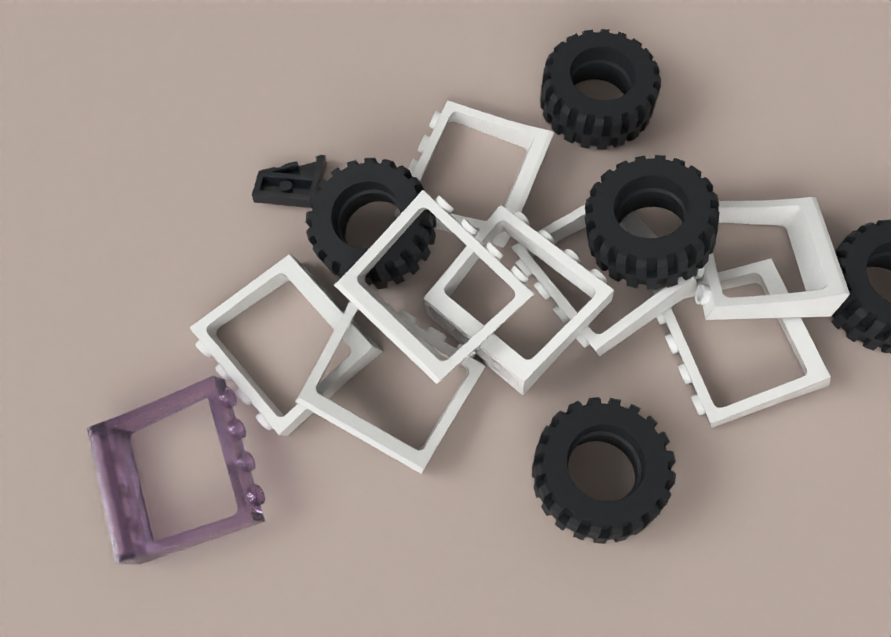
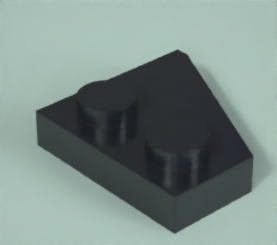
M325 155L315 156L316 162L301 166L295 161L287 163L282 167L259 170L252 191L253 202L311 208L308 204L313 194L318 195L320 190L317 186L324 176L326 168Z

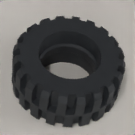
M592 29L583 31L580 36L576 33L568 37L566 43L564 41L560 42L554 48V52L549 54L545 63L540 95V107L543 109V116L548 124L552 123L551 129L557 135L562 133L564 140L572 144L574 141L578 142L580 147L589 149V146H597V150L607 149L608 145H613L616 148L624 145L626 139L628 142L634 140L648 126L658 99L661 77L659 76L660 69L655 60L652 61L653 55L647 48H641V42L635 38L630 40L626 38V34L619 31L617 34L609 33L610 30L601 29L600 32H593ZM586 80H603L615 85L623 93V96L612 100H597L581 93L575 85Z
M645 155L635 157V161L630 163L625 160L616 165V170H607L601 176V183H594L590 190V197L586 199L585 225L591 256L595 257L596 264L602 271H609L610 278L617 282H620L621 279L626 280V286L638 288V284L647 285V289H657L659 284H666L667 288L678 285V278L683 277L684 280H688L693 277L696 268L702 269L709 260V254L714 251L720 214L718 211V196L713 192V185L706 177L701 179V171L692 165L689 168L686 167L685 161L674 158L673 161L666 160L664 155H655V158L646 159ZM646 207L667 209L676 214L683 222L672 233L658 238L638 237L620 226L621 221L628 214Z
M365 158L364 163L360 164L357 160L347 162V168L340 170L337 167L331 171L332 177L328 181L323 179L318 184L317 188L320 190L318 195L313 194L308 203L313 210L306 213L305 222L310 227L306 233L308 241L313 245L312 249L317 257L335 276L337 275L341 278L369 249L350 246L345 240L348 221L359 208L372 202H388L396 205L401 214L418 194L424 190L418 178L413 177L410 170L403 165L397 168L394 161L383 159L381 164L377 162L376 158ZM430 210L422 211L365 276V282L369 286L374 284L377 289H384L388 287L387 282L392 280L398 285L405 281L403 275L410 271L414 275L420 269L417 264L420 259L427 261L431 253L428 245L435 243L436 233L433 228L437 226L436 217Z
M888 219L878 220L876 224L869 222L860 226L858 230L852 231L835 250L850 295L832 315L834 319L831 321L838 330L840 328L848 333L846 337L851 341L859 340L863 342V347L873 351L877 347H881V352L891 353V302L884 299L873 288L868 279L867 268L879 267L891 271V220Z
M600 397L589 398L587 404L583 406L580 401L570 404L567 412L559 411L552 417L551 424L545 426L535 450L532 477L535 482L533 489L536 498L541 499V508L546 516L551 514L556 519L555 525L562 531L568 528L574 532L573 537L580 540L589 537L593 538L594 543L603 544L611 539L615 542L626 540L630 535H636L644 530L661 513L660 511L666 506L672 495L670 489L675 484L676 473L671 471V468L676 461L674 452L666 450V446L670 442L666 433L661 432L658 434L654 429L658 422L650 415L646 419L640 416L638 413L641 408L633 404L629 408L620 406V399L610 398L608 403L604 404L601 403ZM599 441L620 449L627 456L634 470L635 482L632 490L625 497L616 501L598 500L582 492L572 480L568 470L570 455L577 446L587 442Z

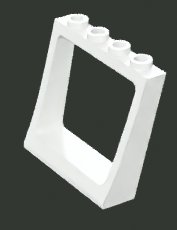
M447 100L442 113L435 111L429 125V128L434 129L431 136L425 134L417 150L422 153L419 161L413 159L408 168L412 176L417 177L421 181L446 125L453 121L525 148L526 155L504 205L513 214L516 211L522 212L554 132L510 121ZM398 207L396 208L394 214L395 217H398L400 215V210ZM450 213L459 223L466 219L477 231L487 222ZM436 217L437 226L434 228L453 233ZM500 232L491 244L504 248L511 236L505 232Z
M422 190L334 286L438 384L532 298L535 293L525 285L529 278L515 265L509 270L500 261L504 255L490 242L485 246L475 238L479 232L466 219L459 223L450 214L454 208L440 195L433 199L426 191ZM424 210H430L515 291L514 299L449 359L444 358L365 282V276Z
M816 197L764 201H719L718 211L720 214L718 223L777 225L786 228L806 291L762 296L726 297L722 293L714 255L711 253L706 265L702 269L696 268L694 275L698 282L695 301L703 306L705 320L828 317L835 313L850 293Z
M500 205L478 231L479 233L475 238L485 246L488 242L491 243L500 232L509 234L592 298L532 359H524L494 333L474 351L476 353L475 356L519 393L524 395L559 355L612 301L614 289L606 284L607 280L599 270L591 269L588 271L580 265V259L575 252L570 249H566L563 252L556 247L553 237L545 230L537 232L531 228L527 217L523 213L516 211L513 214ZM468 246L464 248L424 297L426 314L462 345L484 327L482 323L450 298L462 279L479 259Z
M585 205L541 230L548 232L556 243L585 228ZM634 211L628 214L620 223L624 230L635 236L658 238ZM515 244L511 248L520 258L515 263L527 277L531 274L535 276L538 282L534 284V287L545 300L550 297L553 298L557 305L552 309L563 323L566 324L577 314V311L533 259L535 254L522 244ZM693 276L688 280H684L683 277L678 278V285L668 288L664 287L605 332L596 334L587 326L576 339L584 348L591 345L599 356L603 355L658 315L696 292L698 285L695 277Z
M290 254L190 327L199 339L195 344L196 347L209 358L213 356L219 364L215 369L220 376L227 381L233 380L239 387L235 391L238 398L248 406L253 404L259 411L256 415L258 422L269 431L274 429L281 436H288L313 412L297 404L284 416L221 342L216 332L228 321L288 281L295 285L335 330L345 309L308 268ZM354 319L343 338L351 348L350 355L318 385V392L328 399L383 352Z
M771 258L718 273L722 290L757 283L762 286L766 295L788 293ZM659 288V289L652 290V291H653V293H654V295H655L656 293H658V292H659L660 290H662L663 288ZM696 292L686 298L695 297ZM669 308L656 317L660 325L667 324L671 334L666 335L665 338L672 355L679 352L683 364L678 365L685 385L692 383L697 394L691 396L697 413L699 416L706 413L712 428L830 385L831 376L801 317L777 318L805 376L726 407L718 408L711 400L672 309Z
M350 301L295 402L422 474L486 366L474 359L475 352L460 364L467 370L464 380L423 446L417 449L413 448L318 392V385L356 313L359 311ZM403 310L399 311L398 314L434 349L444 356L450 358L463 346L458 344L456 348L444 342L447 338L445 334L432 327H429L426 332L415 325L418 320L417 318Z

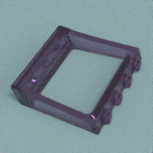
M216 376L208 377L156 401L87 428L116 564H143L265 522L261 505L265 503V495L261 487L254 483L251 471L255 470V460L251 453L245 451L242 438L246 437V429L244 424L235 417L233 407L237 405V397L233 390L227 387L225 379ZM208 398L236 499L237 512L233 516L154 541L131 446V435L142 428Z

